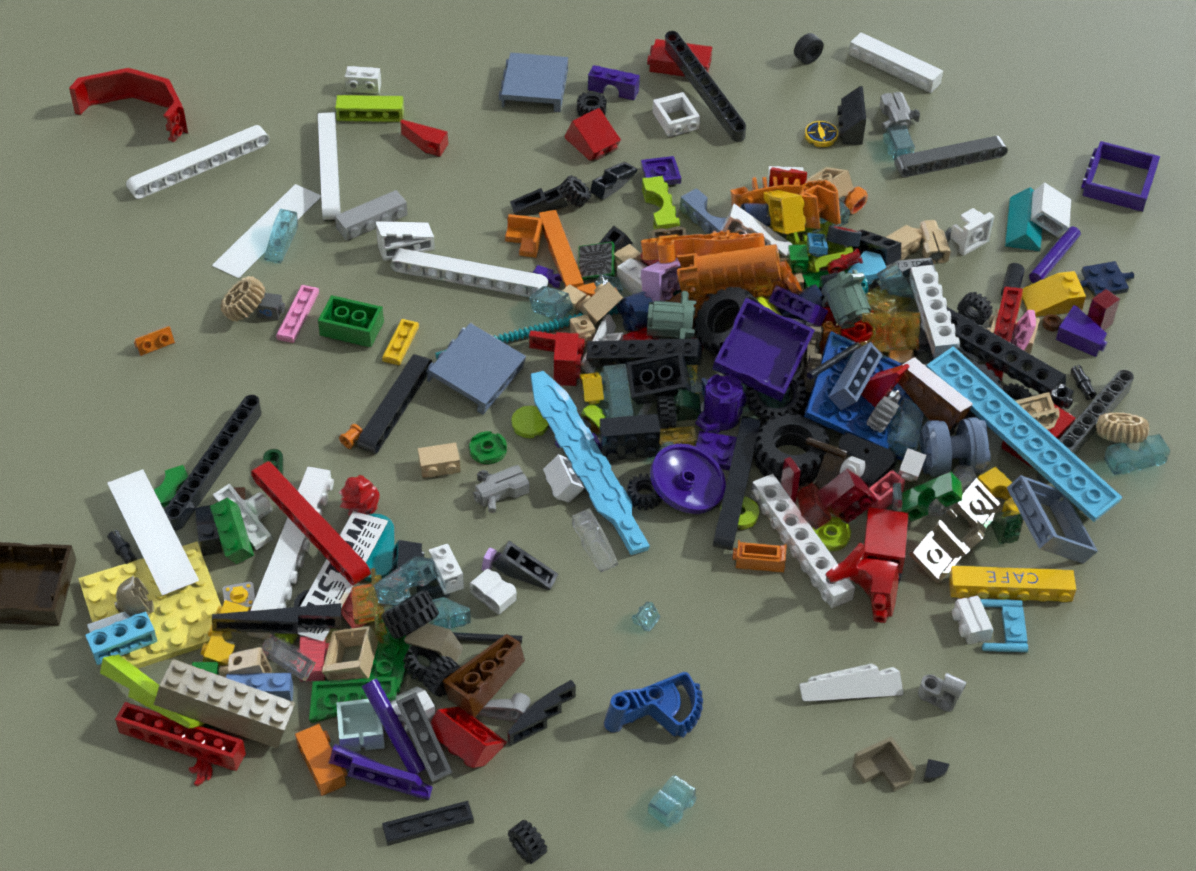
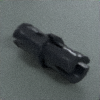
M1081 365L1072 367L1070 372L1076 380V386L1081 389L1086 400L1094 399L1097 393L1091 385V379L1085 375Z
M114 530L115 534L111 531L107 535L108 540H110L115 548V553L122 558L125 564L138 560L131 551L130 544L122 538L118 530Z

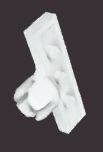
M228 484L213 494L217 502L228 497L239 505L250 543L255 550L273 540L271 534L260 522L261 518L273 510L267 497H263L265 495L262 492L255 494L248 500H243L234 488Z

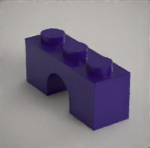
M596 65L592 66L588 74L589 91L603 94L607 85H612L618 89L620 98L635 100L639 92L640 75Z

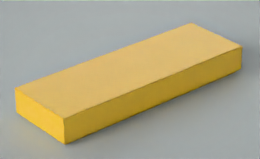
M401 319L382 356L383 362L400 366L419 328L418 322Z

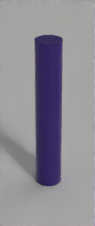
M1069 227L1029 274V279L1032 283L1045 279L1081 235L1077 227Z
M377 678L363 685L364 693L407 771L416 775L425 770L426 767Z

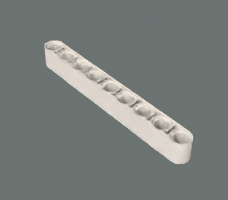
M335 112L318 113L323 220H335V216L341 214Z
M255 125L137 174L127 180L126 186L135 198L140 199L262 148L269 143L270 138L259 125Z
M398 249L391 262V268L396 272L531 298H542L548 284V279L540 274L407 249Z

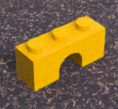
M994 467L978 476L977 480L994 498L1005 500L1001 515L1014 527L1024 522L1007 489L1012 482L1006 475Z
M225 600L223 606H218L216 614L248 611L249 608ZM211 624L207 635L210 636L209 643H204L200 655H203L202 662H218L219 666L228 665L229 656L234 652L235 645L227 643L223 639L222 635L227 631H212Z

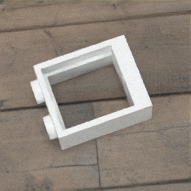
M684 92L653 100V114L668 137L699 129L700 116ZM683 109L688 116L671 121L667 114Z

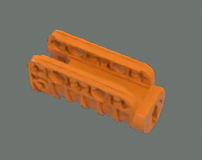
M777 244L731 252L725 251L717 254L711 253L703 256H698L697 253L677 255L681 268L677 269L681 292L687 291L689 293L688 300L696 301L694 306L702 305L704 301L707 302L710 299L707 294L715 295L717 291L721 289L726 290L728 287L751 289L747 291L755 298L768 296L773 292L772 282L781 281L780 257Z

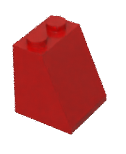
M600 108L573 120L564 136L589 161L598 160L608 152L613 153L618 149L621 141Z

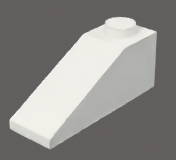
M907 448L898 473L902 475L901 478L907 481H917L926 455Z

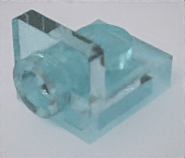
M600 274L598 279L594 281L596 288L601 283L605 285L609 282L614 288L616 287L619 294L623 291L618 277Z

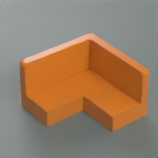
M508 214L505 241L521 243L519 256L537 258L543 234V218Z

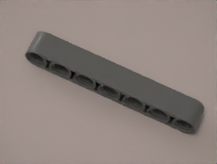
M992 136L900 155L895 159L894 165L902 177H911L998 159L1007 154L1008 148L1000 136Z

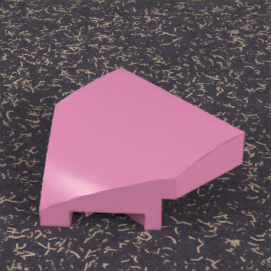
M1027 310L1015 326L1012 344L1022 350H1025L1036 327L1034 310Z

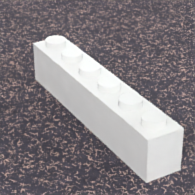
M860 33L850 42L849 55L916 87L932 93L941 84L943 70L866 34Z

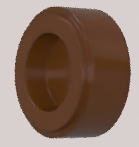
M1048 314L1043 318L1042 326L1044 329L1054 332L1059 329L1062 321L1059 316Z

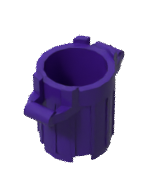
M718 373L708 380L705 386L703 411L695 422L705 432L712 430L713 433L717 434L720 430L732 429L740 422V416L747 397H745L746 393L743 392L741 381L736 376L729 373L727 376H720Z

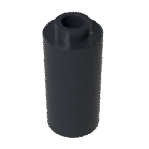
M1011 263L1007 266L1001 289L1002 296L1005 287L1021 288L1025 272L1021 264Z

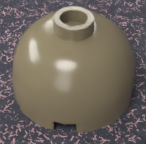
M132 576L119 585L116 591L117 601L115 602V607L119 613L126 612L132 617L145 611L147 615L154 612L153 601H148L147 598L149 592L138 577L134 578Z

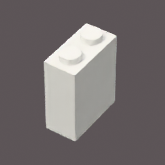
M1044 182L1033 191L1030 220L1056 237L1060 236L1069 228L1071 199Z

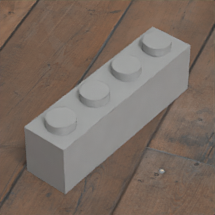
M395 190L336 215V228L345 240L348 241L376 229V222H392L408 215L407 202Z

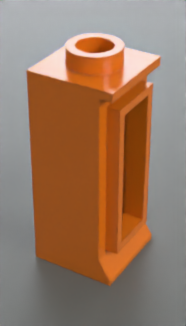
M738 540L737 548H733L732 560H736V568L784 573L786 544L778 546L744 543Z

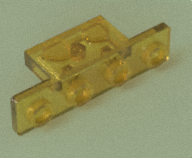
M371 568L372 583L352 587L353 618L355 625L375 621V632L381 644L384 643L383 635H387L385 623H382L381 618L385 612L384 607L381 606V603L384 602L383 592L380 590L383 582L381 574L377 575L375 568Z

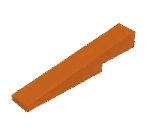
M557 211L540 212L539 218H543V233L565 287L569 284L575 288L584 285Z

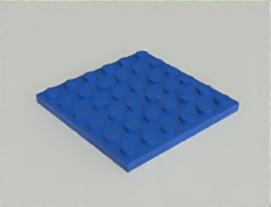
M831 331L827 338L821 364L856 342ZM853 353L816 376L804 417L844 434L847 432L893 451L897 459L901 461L904 459L907 448L914 450L923 412L898 383L892 391H900L901 399L897 403L899 407L884 431L879 433L867 425V421L875 407L862 395H860L857 402L842 410L828 397ZM883 355L871 377L878 372L901 366L902 363Z

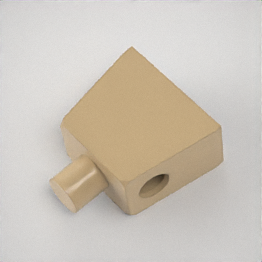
M261 647L232 653L229 656L228 665L219 666V676L225 678L227 674L272 673V668Z

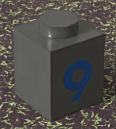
M265 293L264 298L261 300L262 303L256 308L257 318L279 320L281 313L283 314L285 311L282 295Z

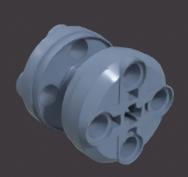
M976 417L961 419L957 426L956 436H950L946 423L938 420L927 421L922 430L919 431L920 450L922 454L926 455L922 466L924 474H929L932 477L942 476L950 472L952 459L957 458L964 473H982L987 464H990L987 426L984 420H979Z

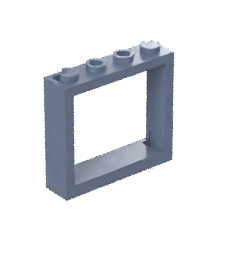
M1022 475L1007 487L1039 549L1083 564L1098 552L1070 500L1057 488ZM1041 504L1051 508L1066 538L1056 534Z

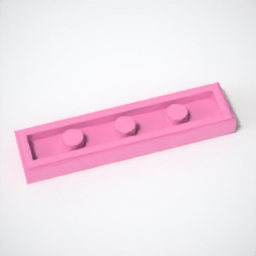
M301 285L276 334L277 340L290 343L295 342L319 294V288Z

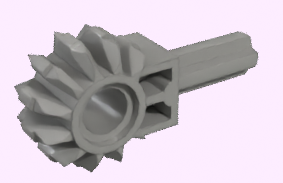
M892 391L888 397L884 396L867 421V425L871 429L879 433L884 431L899 407L897 403L901 399L900 391Z

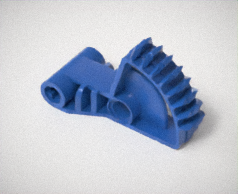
M682 672L642 689L619 692L613 695L610 700L604 726L608 731L615 733L620 731L624 724L632 723L636 719L650 715L674 737L678 735L684 738L696 726L701 716L700 713L703 710V694L700 690V684L694 683L687 672ZM682 685L690 698L691 713L685 720L678 722L673 718L681 704L680 694L676 687Z

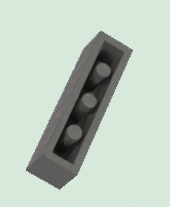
M412 693L397 700L396 703L432 783L453 774L417 693Z

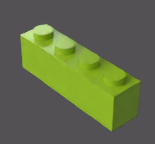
M337 95L335 106L336 120L400 122L404 117L403 96Z

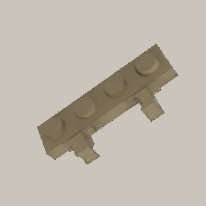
M807 325L815 329L804 353V387L806 386V392H811L815 378L809 379L807 373L821 365V354H818V347H815L817 340L821 339V327Z

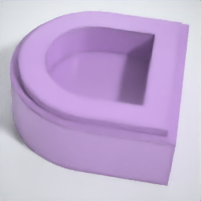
M493 548L487 550L483 558L482 571L486 569L491 570V564L497 554V550Z

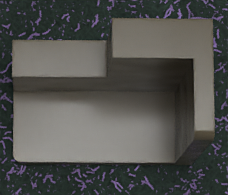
M429 623L406 635L404 639L406 644L438 652L441 657L449 656L456 663L463 650L462 645L450 629Z
M892 736L856 752L852 768L863 783L882 775L894 792L912 784L916 771Z

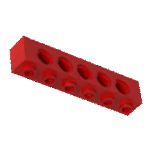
M128 702L123 704L115 718L118 731L121 734L233 771H237L246 755L244 743L241 739L201 726L189 729L158 712Z

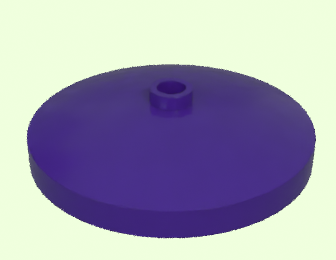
M688 444L669 445L656 455L651 464L650 477L655 491L668 505L679 511L690 514L705 513L715 508L724 496L726 480L720 465L711 455L698 447Z

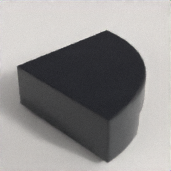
M928 759L924 781L932 782L944 776L948 771L949 763Z

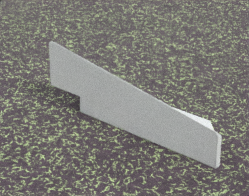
M874 664L813 676L808 679V682L799 684L803 701L898 696L903 694L900 671L894 667L879 671L878 667Z

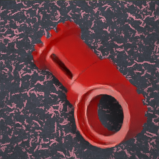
M855 249L854 252L840 255L841 258L831 260L827 264L828 273L832 274L845 272L852 265L862 264L863 260L859 250Z

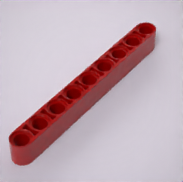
M270 461L251 471V476L256 484L352 586L371 575L366 562Z

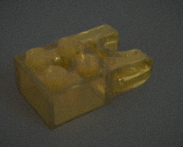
M920 312L862 313V322H868L872 326V336L869 340L861 342V347L871 342L879 352L919 350Z

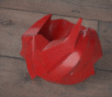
M362 475L347 478L345 486L338 492L342 496L340 507L349 509V516H351L353 511L366 515L373 514L378 509L377 505L380 499L377 488Z

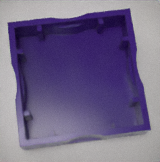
M745 298L733 327L714 361L712 370L725 376L728 373L732 374L742 384L782 401L815 329L791 318L780 316L771 309Z

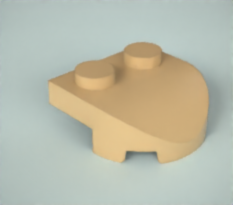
M1049 392L1015 401L1047 430L1055 426L1059 418V408L1054 407Z

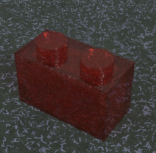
M811 483L800 489L797 493L801 516L817 530L832 518L830 512L823 507L817 493L819 489Z

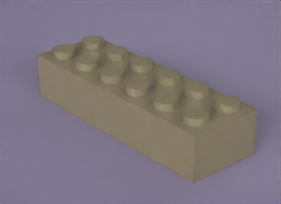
M172 659L159 685L154 705L278 749L295 702Z

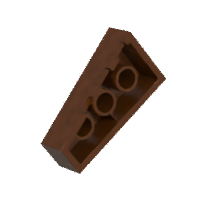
M915 357L904 363L910 365V367L898 384L930 421H944L950 436L957 432L959 421L965 419L973 403Z
M505 634L444 679L443 684L448 699L475 718L524 663L525 658L520 642Z

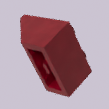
M849 469L844 470L817 492L824 509L847 524L878 501L877 497L862 479Z

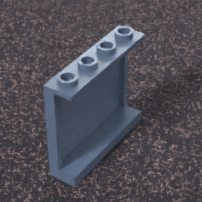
M510 53L509 59H506V69H504L503 79L505 80H502L501 90L499 91V100H502V107L505 106L506 100L553 103L554 112H561L568 74V57Z
M470 323L466 328L460 330L455 340H451L448 349L439 354L437 361L429 365L427 381L430 382L433 377L477 403V412L484 415L522 370L526 356Z

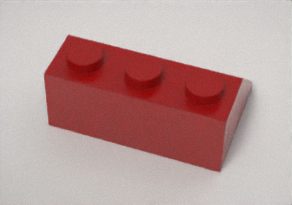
M459 706L438 709L430 723L438 742L445 745L451 754L462 758L464 763L471 768L485 766L507 744V741Z

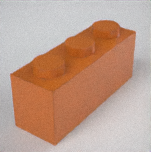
M320 724L296 733L297 746L321 796L346 786L345 777L348 776L346 769L329 763L333 747L331 748L329 745L331 740L326 730L323 731Z

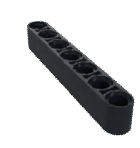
M417 354L411 356L360 434L357 442L358 448L374 454L380 451L428 376L427 369L433 363L432 359Z

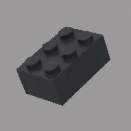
M658 415L601 418L599 441L602 455L608 461L656 457L660 451L661 433Z

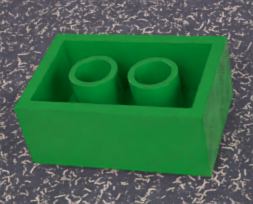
M333 295L330 296L318 319L320 336L372 347L384 323L382 306Z

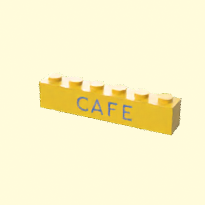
M951 566L949 574L950 597L960 599L978 596L980 599L1072 602L1076 592L1074 570Z

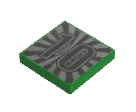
M613 242L579 246L578 269L583 280L614 277Z

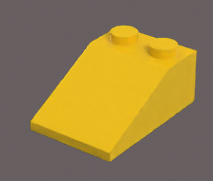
M1075 271L1056 273L1024 287L1022 296L1026 309L1034 310L1035 317L1069 313L1074 305L1082 310L1086 299Z

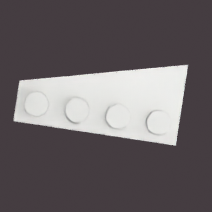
M733 204L721 228L723 232L730 230V233H739V235L763 233L765 246L777 244L780 258H787L788 245H792V243L735 204Z

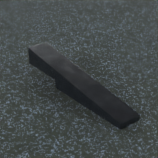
M342 603L212 614V631L298 634V627L340 629Z

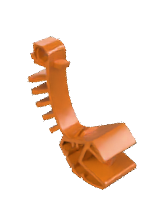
M754 177L752 178V191H748L745 186L730 190L732 206L735 204L738 207L746 203L767 204L764 201V192L780 190L802 195L806 228L820 229L819 218L836 225L841 223L838 190L835 185L827 180L809 181L800 185L799 179H795L794 184L789 185L788 178H784V185L778 186L777 177H773L774 186L768 187L766 177H762L763 188L758 189L757 180Z

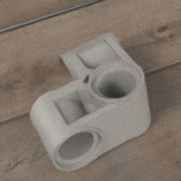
M946 673L944 680L935 675L928 674L922 678L918 695L923 701H927L944 711L950 712L955 708L967 682Z

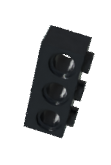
M863 229L859 230L862 232L858 247L852 246L853 252L855 249H858L860 255L864 251L880 254L885 265L901 260V242Z

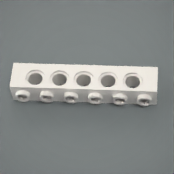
M933 265L911 267L910 284L933 358L936 359L953 346L956 349L960 348V341L955 336V325L951 324V313L946 309L947 301L942 296V285L938 284V273L934 272Z

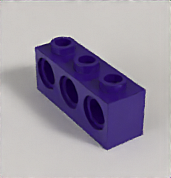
M777 285L769 299L770 303L819 327L828 312L827 309Z

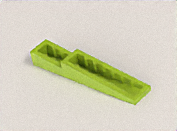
M119 654L103 657L100 674L129 688V698L189 729L205 725L204 722L154 705L159 684Z

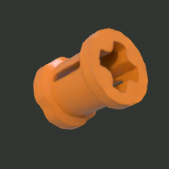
M352 424L345 434L340 435L339 440L346 448L351 449L363 430L357 424Z

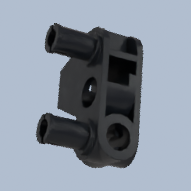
M845 432L839 440L840 449L848 451L847 454L865 461V470L860 478L863 482L870 485L875 484L884 477L897 463V456L893 451ZM868 448V449H869V453H868V454H865L864 451H865V449Z

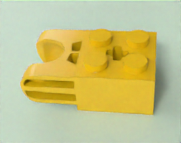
M780 190L764 192V201L769 206L771 218L770 226L767 227L784 234L805 231L806 219L803 215L804 200L802 195Z

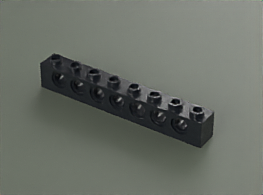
M949 307L946 308L951 313V324L955 325V336L959 338L960 347L965 352L975 355L980 361L987 362L996 370L1006 373L1011 379L1018 380L1025 387L1031 388L1039 394L1049 392L1052 400L1066 386V374Z

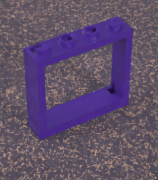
M1100 141L1098 148L1093 150V157H1091L1088 166L1091 168H1087L1085 178L1083 179L1081 188L1084 191L1082 196L1143 212L1160 156ZM1100 158L1149 170L1141 195L1092 183Z

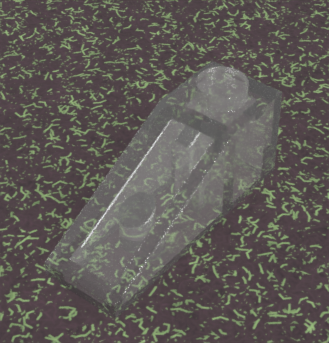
M270 634L269 638L263 643L262 650L267 658L306 682L316 664L315 661L290 642L273 634Z

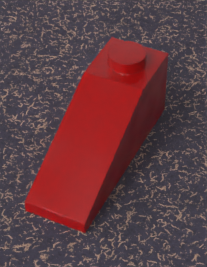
M401 119V134L423 152L441 157L448 146V131Z
M904 364L876 373L870 377L861 395L876 408L884 396H889L910 365Z

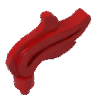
M197 759L195 766L189 767L190 773H197V779L194 782L195 786L201 785L205 781L206 775L207 780L211 779L213 774L212 763Z

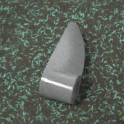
M516 693L512 696V699L490 700L477 715L516 722L528 710L530 698L525 694Z

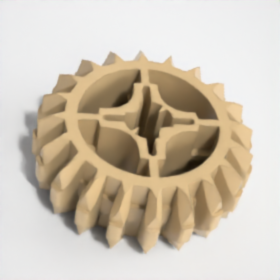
M253 276L242 278L224 295L225 298L222 299L220 305L221 311L231 321L243 320L262 303L261 300L266 292L265 287Z
M1123 412L1104 413V415L1099 416L1096 423V433L1100 437L1122 444H1136L1145 441L1150 429L1148 421L1143 417Z

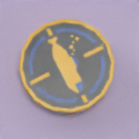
M815 121L806 127L805 139L809 143H814L816 147H828L837 141L838 130L836 126L829 122Z

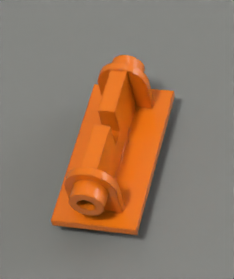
M826 321L823 324L824 333L819 343V354L821 356L823 355L830 332L832 331L838 335L841 332V327L835 328L831 321Z
M170 326L136 338L134 341L140 356L175 343Z

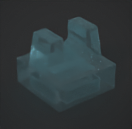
M646 601L643 606L639 607L638 613L632 616V620L635 624L642 626L644 631H651L661 617L653 602Z

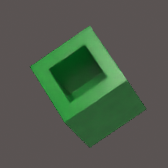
M788 245L787 262L792 269V273H807L809 258L806 245Z

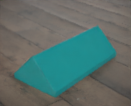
M1031 187L1010 197L1005 247L1033 251L1041 250L1042 227L1030 220L1034 191Z

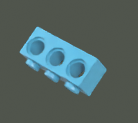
M146 611L85 635L97 665L102 664L103 657L118 654L122 656L158 642L155 630Z

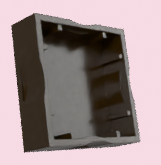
M0 542V624L60 625L76 563L72 545H26Z

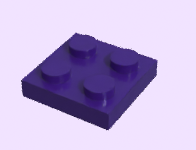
M674 156L641 160V168L645 178L663 176L664 182H667L668 185L681 184L682 178Z
M699 431L696 447L711 455L720 465L721 469L730 471L737 437Z

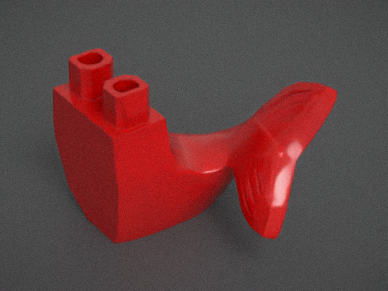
M859 543L844 561L831 568L825 574L826 578L833 583L849 579L859 585L871 600L874 622L886 623L887 617L893 616L899 578L898 564L877 559H861L865 546Z

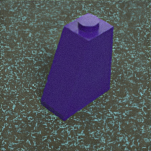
M1075 305L1060 325L1056 336L1057 341L1094 357H1097L1100 351L1103 352L1108 343L1105 341L1107 333Z

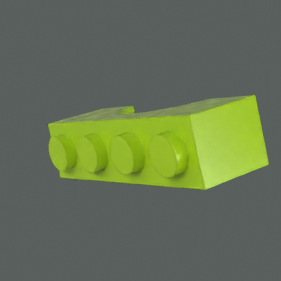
M663 176L642 178V194L645 203L654 204L660 208L658 212L653 213L654 230L680 226V220L676 218V208L672 206V196L668 194V184L664 182Z

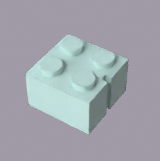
M368 699L336 703L340 746L354 752L361 751V747H365V750L385 748L383 725Z

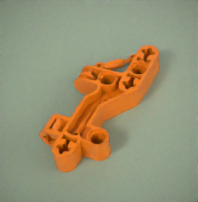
M730 230L726 232L713 231L712 234L665 235L641 241L643 260L659 259V263L673 262L677 255L697 253L698 256H703L711 253L717 254L725 251L731 252L765 246L763 233L739 235V233H730Z

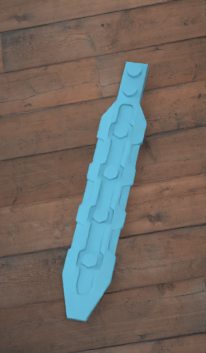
M544 371L532 373L530 377L534 403L554 432L557 443L565 451L572 464V469L584 484L597 512L614 525L630 555L648 551L650 545L632 516V501L612 472L607 458L602 455L596 445L594 436L579 416L571 397Z

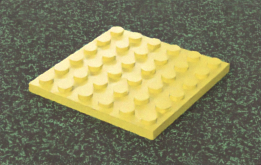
M198 542L182 547L199 581L165 595L161 594L144 558L78 578L92 623L119 614L115 607V602L117 601L116 591L119 585L132 576L134 578L138 577L148 590V601L152 600L154 604V612L150 613L148 617L153 625L158 642L121 656L137 669L200 649L204 643H209L210 636L207 635L212 624V614H216L217 608L221 604ZM227 631L222 637L224 640L232 638V634L230 631Z

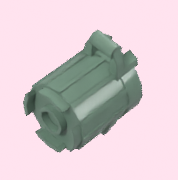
M855 269L852 270L853 273L845 274L844 271L839 272L837 277L828 281L821 290L824 295L822 306L830 307L836 323L842 329L856 327L854 323L861 319L863 322H866L872 317V309L861 286L865 275L863 272L858 273Z
M683 291L681 293V303L649 302L647 336L661 339H691V337H694L692 325L696 301L688 300L689 293Z

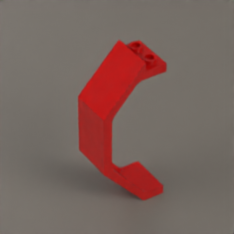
M123 68L79 77L69 87L75 114L82 115L92 105L135 98L169 108L164 114V118H167L168 122L165 125L167 127L166 131L170 132L168 141L175 142L182 135V132L188 134L184 108L170 80L132 68Z

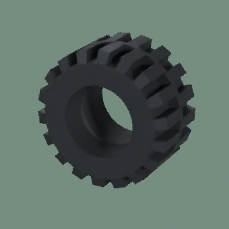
M420 591L386 610L381 618L393 639H399L434 620L438 616L439 611L427 591Z

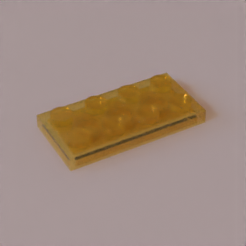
M883 285L865 294L872 309L871 313L885 319L909 306L912 299L907 297V294L904 292H894L889 287Z

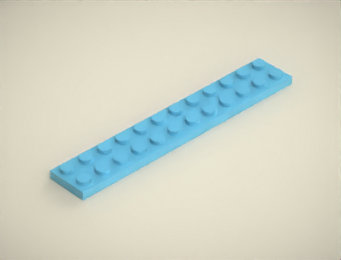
M954 346L926 365L927 368L972 402L973 405L970 410L979 419L984 420L990 429L1093 522L1121 501L1122 496Z

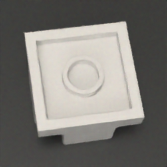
M972 208L961 214V219L967 223L963 229L957 224L952 226L950 237L960 246L959 253L963 256L989 242L994 221V215L990 212L983 215Z

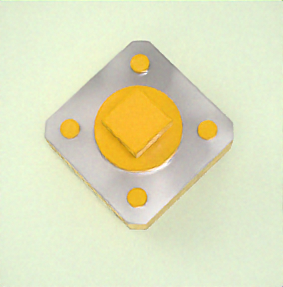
M252 582L228 585L222 588L224 601L227 600L248 607V611H251L255 601V591Z

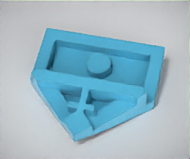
M864 251L861 255L863 263L853 265L848 273H853L852 270L855 269L858 273L863 272L868 285L876 278L890 277L881 255Z

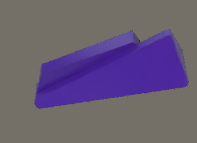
M334 744L329 763L349 769V777L422 799H430L433 787L424 783L418 775L383 765L343 746Z

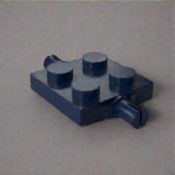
M1116 261L1082 267L1081 272L1084 280L1079 282L1082 288L1087 287L1091 291L1093 297L1105 289L1116 295L1128 292L1129 287L1125 280L1134 279L1133 271L1122 273Z

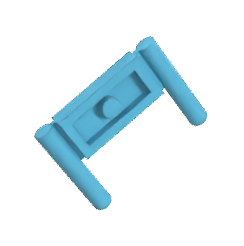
M980 599L983 607L1002 608L1001 614L1005 643H983L982 650L1028 652L1022 600Z

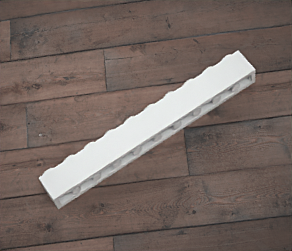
M307 467L298 490L321 516L323 505L326 506L328 501V492L333 489L334 479H331L330 470ZM288 517L251 611L286 608V601L291 598L293 583L296 584L298 580V570L300 567H303L305 552L309 551L311 542ZM247 632V635L272 640L274 633Z

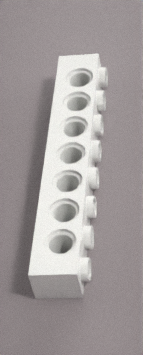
M774 474L753 481L752 490L750 491L752 499L759 504L763 515L768 517L772 528L778 531L782 542L790 548L792 556L797 558L803 572L809 575L812 585L821 592L822 599L828 602L831 608L853 600L855 587L849 579L833 583L826 578L825 574L838 563Z

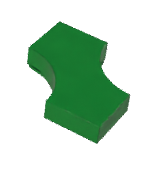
M184 465L164 470L165 479L163 483L154 489L162 507L168 506L187 479L188 474Z

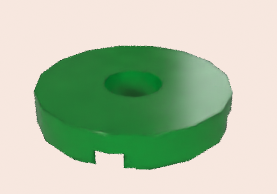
M492 431L480 432L472 437L469 443V453L478 463L494 464L505 457L507 443L501 434H494ZM492 446L491 449H484L483 447Z

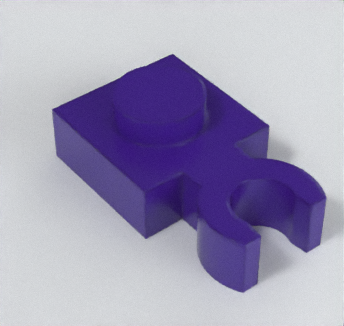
M537 265L533 271L535 274L545 276L548 279V284H552L555 288H560L559 281L563 282L560 274H554L552 269Z

